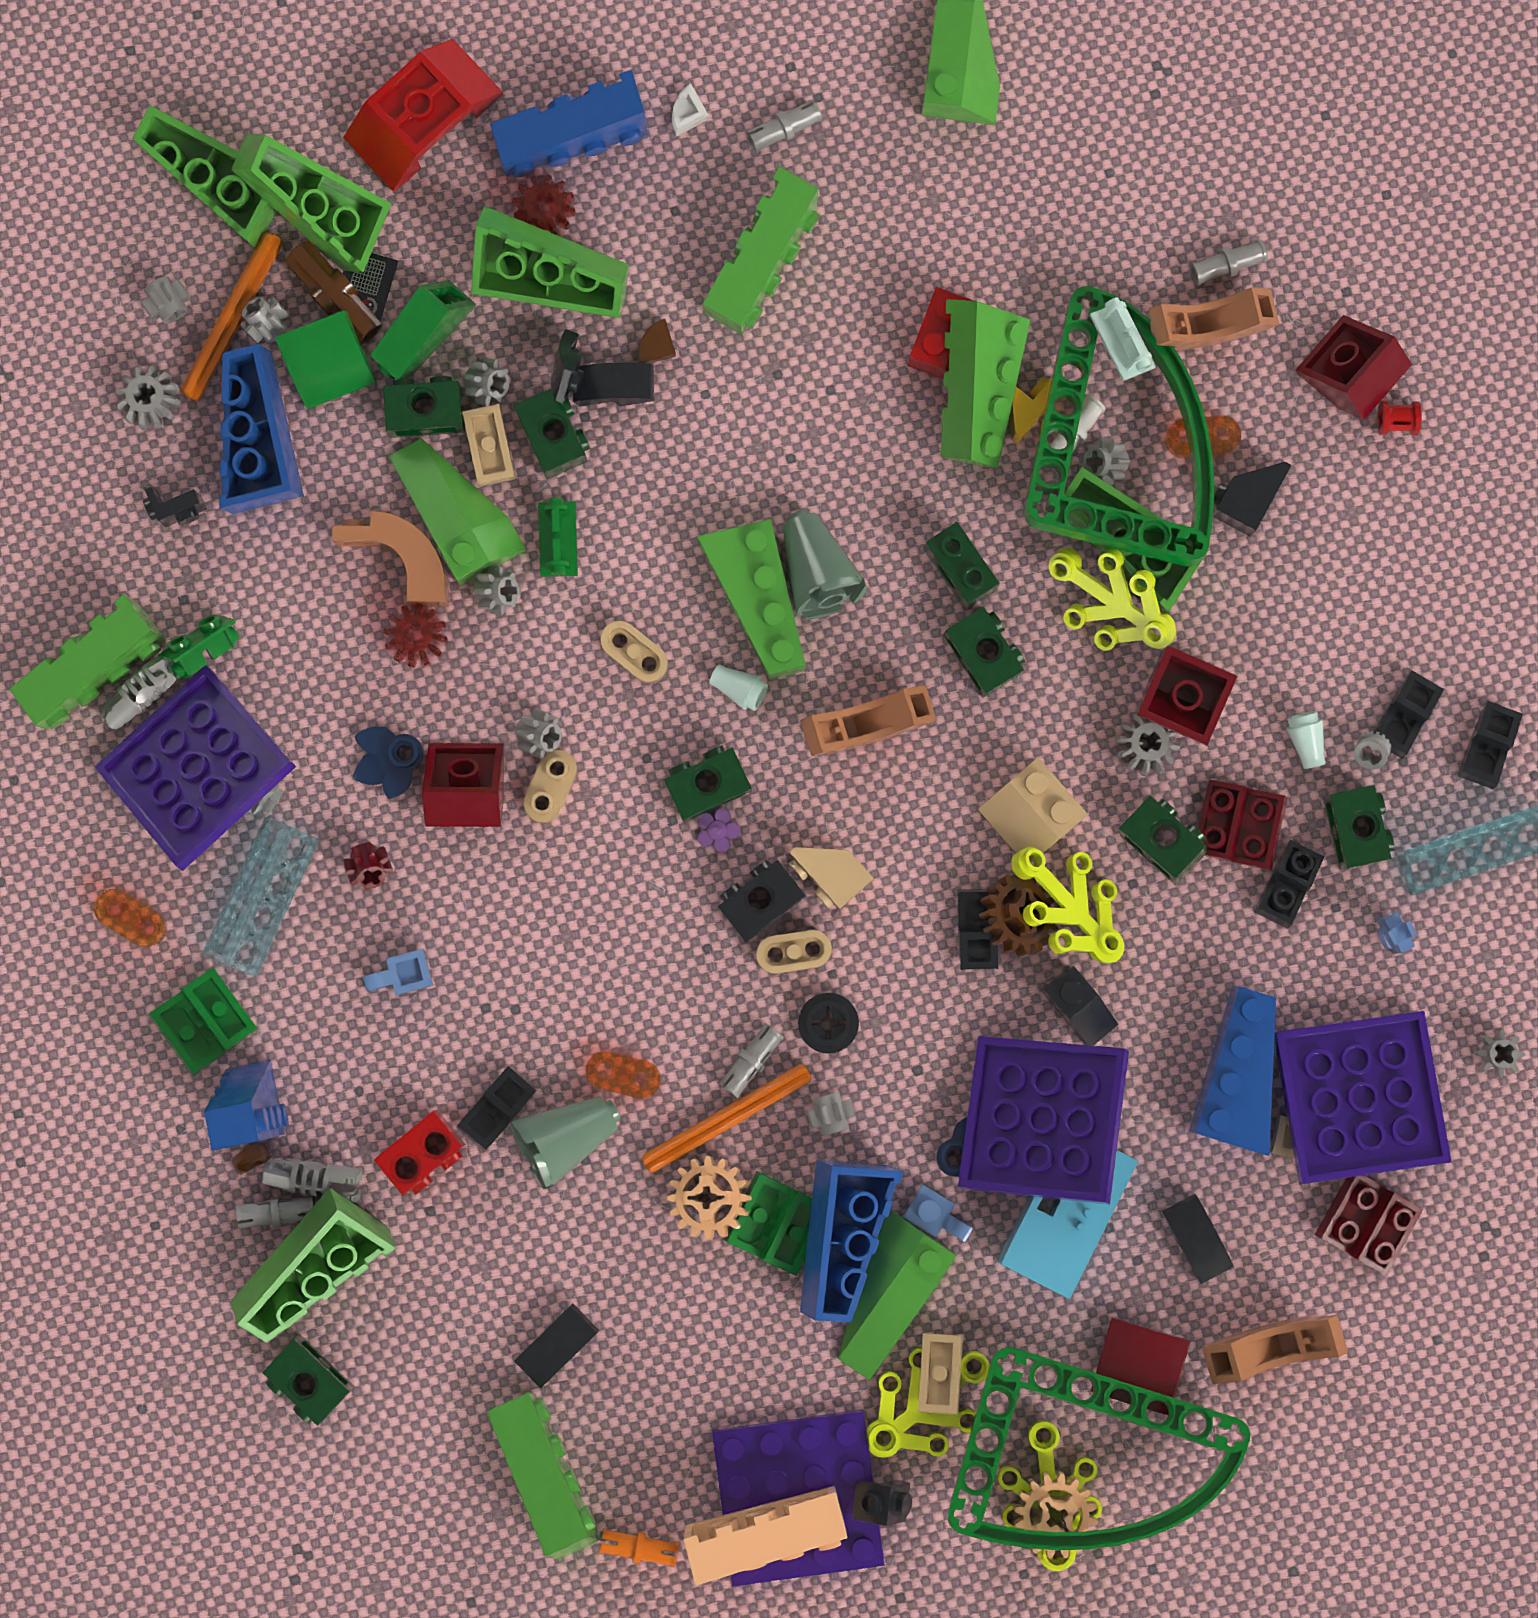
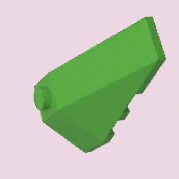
M937 0L922 116L995 125L1000 84L983 0Z
M422 438L389 455L460 586L476 579L477 574L487 573L489 567H498L527 551L508 516Z
M890 1210L888 1218H884L877 1238L880 1241L876 1253L871 1255L865 1272L868 1275L852 1322H847L838 1355L840 1361L868 1380L875 1374L956 1258V1254L892 1210Z

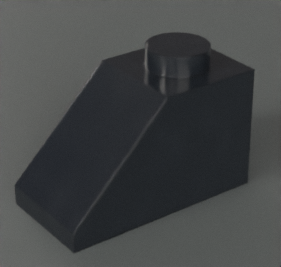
M1281 462L1234 476L1227 485L1220 483L1214 493V505L1216 506L1213 510V517L1250 537L1258 529L1291 464Z
M1069 966L1040 990L1085 1045L1094 1046L1119 1025L1100 996L1075 966Z

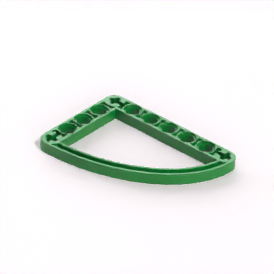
M1091 286L1080 287L1073 292L1067 305L1023 509L1025 521L1031 527L1038 530L1182 566L1196 565L1203 559L1209 548L1214 505L1213 457L1203 407L1193 380L1174 347L1157 345L1150 328L1151 320L1134 306L1120 298V301L1125 302L1126 308L1148 352L1151 353L1152 358L1163 372L1183 418L1192 465L1193 504L1191 527L1064 495L1098 331L1090 314L1105 308L1106 302L1117 298V296ZM1083 299L1089 301V307L1091 308L1086 319L1079 320L1082 312V304L1080 303ZM1073 331L1084 333L1088 338V344L1083 347L1073 345L1069 340V334ZM1065 365H1074L1080 370L1081 378L1076 381H1070L1063 376L1061 368ZM1060 398L1067 399L1072 403L1074 412L1069 415H1062L1056 411L1054 402ZM1050 433L1063 435L1067 446L1063 449L1052 448L1047 442V435ZM1044 467L1055 469L1059 474V481L1054 484L1045 483L1040 478L1039 470ZM1042 494L1049 495L1045 510L1048 512L1045 517L1038 516V510L1036 509L1041 501ZM1073 511L1085 513L1089 519V525L1084 528L1073 526L1070 523L1069 514ZM1111 520L1120 521L1126 529V534L1122 537L1111 536L1107 532L1106 523ZM1148 529L1158 531L1162 536V544L1157 547L1148 545L1143 539V532ZM1171 535H1174L1175 539L1172 543L1175 544L1171 550H1168L1167 547L1172 539ZM1187 540L1193 541V548L1196 549L1193 554L1186 553L1187 548L1184 546V543Z
M1005 1347L996 1352L991 1360L947 1511V1520L949 1526L959 1534L992 1543L1031 1549L1089 1550L1119 1546L1146 1539L1169 1530L1193 1517L1222 1492L1230 1483L1243 1461L1250 1442L1251 1433L1246 1423L1236 1417L1020 1349ZM1008 1354L1014 1356V1363L1023 1367L1026 1366V1359L1032 1360L1034 1363L1028 1371V1383L1020 1381L1024 1373L1018 1371H1011L1009 1376L1003 1375V1367L998 1365V1360H1005ZM1040 1366H1049L1055 1371L1056 1382L1052 1387L1042 1388L1036 1383L1034 1378L1035 1371ZM1079 1377L1089 1379L1093 1385V1393L1086 1400L1076 1398L1072 1392V1383ZM1020 1388L1224 1452L1211 1475L1193 1493L1167 1510L1135 1523L1085 1532H1046L1018 1529L983 1521ZM1115 1389H1123L1130 1396V1405L1123 1412L1116 1411L1110 1406L1109 1396ZM999 1391L1007 1396L1009 1404L1004 1413L994 1414L988 1409L986 1402L990 1393ZM1160 1401L1165 1404L1168 1410L1165 1421L1154 1423L1149 1420L1146 1408L1150 1402ZM1191 1412L1198 1413L1204 1418L1205 1428L1199 1435H1191L1185 1430L1184 1419ZM1213 1418L1219 1419L1216 1425L1217 1428L1228 1430L1232 1424L1237 1426L1236 1433L1242 1435L1241 1442L1236 1441L1230 1447L1227 1445V1438L1218 1434L1213 1435L1214 1442L1207 1440L1213 1429ZM990 1429L997 1435L998 1444L993 1451L984 1452L978 1448L976 1435L980 1430ZM980 1467L985 1471L987 1482L982 1489L973 1490L967 1486L965 1474L969 1468ZM960 1489L970 1496H982L981 1505L975 1501L972 1502L970 1513L976 1516V1520L974 1523H967L965 1528H961L959 1526V1519L954 1517L955 1510H962L966 1502L965 1498H958Z

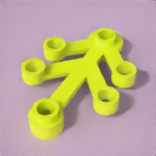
M1061 548L1050 558L1048 566L1053 578L1060 581L1070 580L1104 603L1088 606L1078 603L1072 604L1063 615L1064 623L1069 628L1079 629L1089 621L1122 617L1134 624L1133 626L1115 628L1112 625L1102 626L1094 636V642L1099 649L1108 651L1113 649L1117 643L1141 640L1151 648L1163 649L1175 639V622L1170 615L1160 612L1154 590L1155 577L1148 570H1139L1130 579V589L1134 594L1141 597L1143 611L1133 605L1122 567L1124 557L1119 550L1109 548L1098 559V566L1102 572L1108 574L1112 589L1081 569L1082 559L1074 549ZM1106 557L1114 559L1116 566L1110 565ZM1058 563L1063 564L1067 571L1061 569ZM1138 578L1143 579L1147 583V587H1142L1138 583ZM1071 612L1077 613L1081 621L1074 619ZM1151 628L1159 630L1161 636L1154 633ZM1102 634L1109 635L1112 642L1106 641Z
M1026 847L1016 852L1011 860L1012 870L1015 875L1023 880L1035 878L1061 907L1048 908L1045 903L1040 901L1031 903L1023 910L1025 922L1033 927L1043 923L1078 925L1087 935L1074 936L1069 930L1061 929L1050 935L1048 941L1050 949L1056 954H1063L1068 951L1088 952L1094 960L1103 964H1111L1118 961L1124 952V941L1120 933L1113 928L1111 901L1117 896V887L1114 882L1108 879L1099 881L1092 886L1091 895L1094 901H1096V922L1089 915L1086 873L1092 869L1090 856L1085 852H1078L1068 857L1066 868L1070 873V894L1045 867L1046 859L1040 850L1034 847ZM1029 856L1032 858L1034 866L1031 865ZM1076 859L1082 863V870L1077 867ZM1101 887L1106 889L1107 897L1102 894ZM1033 909L1039 912V920L1034 917ZM1059 936L1064 939L1065 947L1060 945ZM1105 940L1108 941L1110 949L1107 948Z
M916 1347L909 1353L908 1361L911 1366L907 1409L895 1419V1394L900 1391L902 1386L900 1376L894 1371H885L879 1377L878 1384L881 1390L879 1416L866 1429L869 1451L877 1457L887 1458L893 1456L900 1448L927 1451L936 1457L943 1456L948 1451V1439L941 1432H932L928 1436L905 1433L915 1423L956 1427L962 1432H971L972 1425L964 1427L960 1424V1418L964 1414H971L975 1418L976 1412L971 1408L959 1410L958 1415L918 1411L921 1366H916L913 1363V1357L917 1353H922V1347ZM969 1351L962 1356L960 1387L967 1382L976 1384L986 1379L990 1364L981 1352ZM972 1359L978 1360L981 1364L979 1371L976 1373H971L966 1368L967 1363ZM888 1376H892L897 1380V1386L892 1390H887L883 1387V1380ZM880 1431L890 1433L891 1439L888 1443L880 1444L876 1440V1436ZM937 1437L944 1440V1447L939 1451H935L930 1447L931 1440Z
M1038 1420L1029 1427L1028 1440L1031 1446L1037 1450L1040 1480L1042 1483L1043 1472H1047L1051 1480L1056 1479L1053 1450L1059 1443L1060 1435L1052 1422ZM1041 1428H1046L1050 1432L1049 1438L1043 1442L1036 1439L1037 1431ZM1083 1456L1078 1458L1073 1465L1074 1472L1066 1482L1068 1483L1075 1476L1079 1480L1077 1490H1080L1086 1482L1096 1477L1097 1465L1089 1457ZM1085 1462L1092 1465L1091 1473L1086 1476L1079 1474V1466ZM1005 1465L998 1471V1482L1005 1490H1012L1019 1496V1490L1029 1493L1032 1489L1029 1483L1021 1478V1474L1016 1467ZM1008 1471L1014 1472L1016 1474L1015 1482L1005 1484L1002 1480L1004 1473ZM1063 1490L1047 1491L1049 1495L1062 1497L1066 1493L1069 1494ZM1089 1495L1085 1501H1094L1097 1505L1096 1511L1089 1515L1097 1519L1101 1515L1102 1505L1095 1496ZM1035 1500L1032 1507L1038 1511L1039 1504ZM1046 1502L1050 1519L1053 1518L1062 1526L1061 1511H1057ZM1013 1503L1003 1509L1002 1519L1007 1527L1016 1528L1014 1523L1007 1520L1008 1512L1013 1510V1505H1015ZM1078 1508L1079 1512L1073 1518L1072 1527L1074 1529L1077 1528L1080 1521V1508ZM1041 1549L1038 1552V1557L1047 1569L1063 1571L1074 1562L1076 1550H1068V1558H1064L1061 1554L1059 1557L1050 1559L1046 1555V1550Z

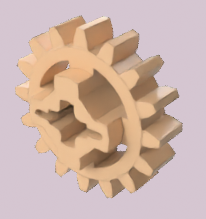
M706 1156L704 1165L701 1166L697 1159L690 1160L692 1170L689 1171L680 1167L678 1172L682 1176L681 1181H670V1185L676 1188L677 1191L676 1194L667 1196V1200L676 1202L677 1207L669 1213L671 1216L682 1217L678 1224L680 1229H685L689 1225L692 1226L690 1232L692 1237L697 1238L703 1230L706 1240H713L714 1231H717L721 1237L725 1238L728 1236L727 1226L730 1225L735 1229H739L741 1225L736 1219L737 1216H748L749 1214L742 1207L743 1202L752 1200V1196L742 1194V1189L749 1185L748 1180L738 1181L736 1179L741 1171L738 1167L727 1170L728 1160L721 1159L717 1166H715L713 1157ZM717 1173L729 1182L733 1191H726L719 1184ZM699 1176L698 1185L692 1191H687L691 1181ZM709 1188L711 1193L725 1197L723 1200L711 1202L710 1209L708 1203L694 1200V1197H702V1195L708 1194ZM686 1205H692L699 1212V1220L701 1222L691 1216ZM727 1205H732L728 1215L717 1222L719 1220V1213Z
M1058 1471L1055 1480H1051L1047 1472H1043V1482L1040 1484L1030 1478L1028 1482L1032 1489L1029 1493L1024 1490H1019L1018 1492L1024 1501L1023 1504L1013 1505L1014 1512L1022 1515L1021 1518L1014 1521V1525L1018 1529L1025 1528L1026 1530L1046 1532L1089 1531L1087 1529L1088 1525H1098V1520L1089 1515V1512L1097 1509L1096 1503L1094 1501H1085L1091 1494L1089 1489L1084 1487L1077 1490L1079 1486L1078 1478L1074 1476L1067 1483L1065 1482V1475L1061 1471ZM1063 1490L1069 1494L1066 1493L1062 1497L1049 1495L1047 1491ZM1036 1500L1039 1504L1038 1513L1032 1518L1033 1521L1030 1522L1031 1507ZM1046 1502L1052 1508L1054 1507L1057 1511H1061L1060 1514L1065 1527H1062L1053 1518L1050 1519ZM1078 1508H1080V1521L1077 1528L1074 1529L1072 1527L1073 1516L1079 1511ZM1032 1549V1551H1033L1034 1553H1036V1554L1041 1550V1549ZM1046 1550L1047 1557L1052 1559L1055 1550ZM1060 1550L1063 1557L1068 1558L1069 1551Z

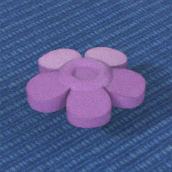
M717 810L715 818L709 813H705L699 818L700 827L708 829V831H703L698 835V840L702 846L709 847L714 843L716 851L725 852L731 847L728 838L735 839L739 837L740 826L737 823H729L731 813L728 810Z

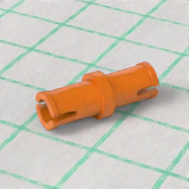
M603 1528L601 1539L615 1541L617 1544L600 1543L599 1554L604 1553L631 1558L632 1563L640 1564L641 1561L675 1567L677 1557L664 1555L661 1552L678 1553L679 1542L648 1538L646 1533L643 1532L632 1535Z

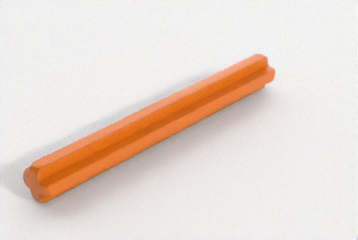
M270 232L262 234L181 388V393L185 397L193 401H200L222 361L223 353L227 351L244 319L242 317L244 307L255 298L283 245V241L275 234Z
M804 1064L795 1066L645 1153L642 1156L645 1167L650 1173H654L806 1085L812 1080Z

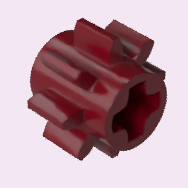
M371 842L361 843L352 847L350 858L343 860L350 884L355 885L359 883L365 890L384 884L385 873L393 872L386 848L382 846L377 849Z

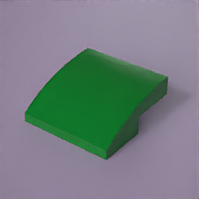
M345 310L275 337L291 378L307 409L377 383L364 347L360 346L349 314Z
M211 968L183 987L181 992L149 1013L151 1020L192 1076L205 1069L257 1030L253 1021L214 968Z
M756 1171L746 1191V1195L752 1196V1200L742 1203V1207L749 1214L748 1216L738 1215L736 1219L741 1227L735 1229L729 1226L728 1236L723 1240L761 1258L775 1267L797 1276L806 1258L812 1198Z

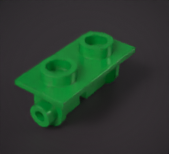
M550 498L548 502H538L540 577L578 576L576 501L563 502V498Z
M210 615L198 623L196 630L188 635L175 637L168 642V648L159 653L158 657L173 662L169 669L176 679L181 677L187 679L208 664L202 654L204 650L207 651L211 659L215 660L236 646L235 641L239 639V635L232 627L236 621L222 615Z

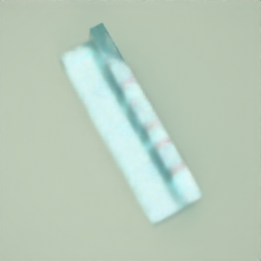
M1538 805L1395 853L1410 896L1537 854L1538 845L1528 847L1516 841L1524 826L1535 823L1538 829ZM1514 830L1511 837H1508L1503 834ZM1494 836L1507 842L1502 856L1497 859L1480 853L1486 840ZM1478 842L1475 850L1468 847V845ZM1513 846L1521 849V851L1510 854ZM1461 849L1472 855L1465 870L1457 871L1445 865L1451 851ZM1443 854L1440 861H1437L1432 858ZM1478 858L1486 861L1485 863L1474 866ZM1424 860L1437 867L1429 882L1417 885L1410 865ZM1442 870L1450 873V875L1439 878Z
M265 816L203 950V954L223 965L257 977L319 839ZM292 836L305 841L299 855L288 860L286 849ZM284 872L286 883L283 890L272 894L270 884L273 877ZM268 907L270 918L267 925L256 929L254 918L257 912ZM252 941L255 951L249 964L246 965L236 961L241 947Z

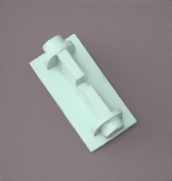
M1117 297L1106 302L1105 308L1091 313L1090 317L1119 375L1125 381L1152 370L1156 366L1151 358V353L1148 352L1126 308L1125 302L1120 301Z

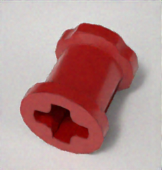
M1387 401L1379 403L1377 411L1379 435H1386L1388 431H1409L1411 435H1418L1422 422L1421 404L1419 401H1413L1410 405H1389Z

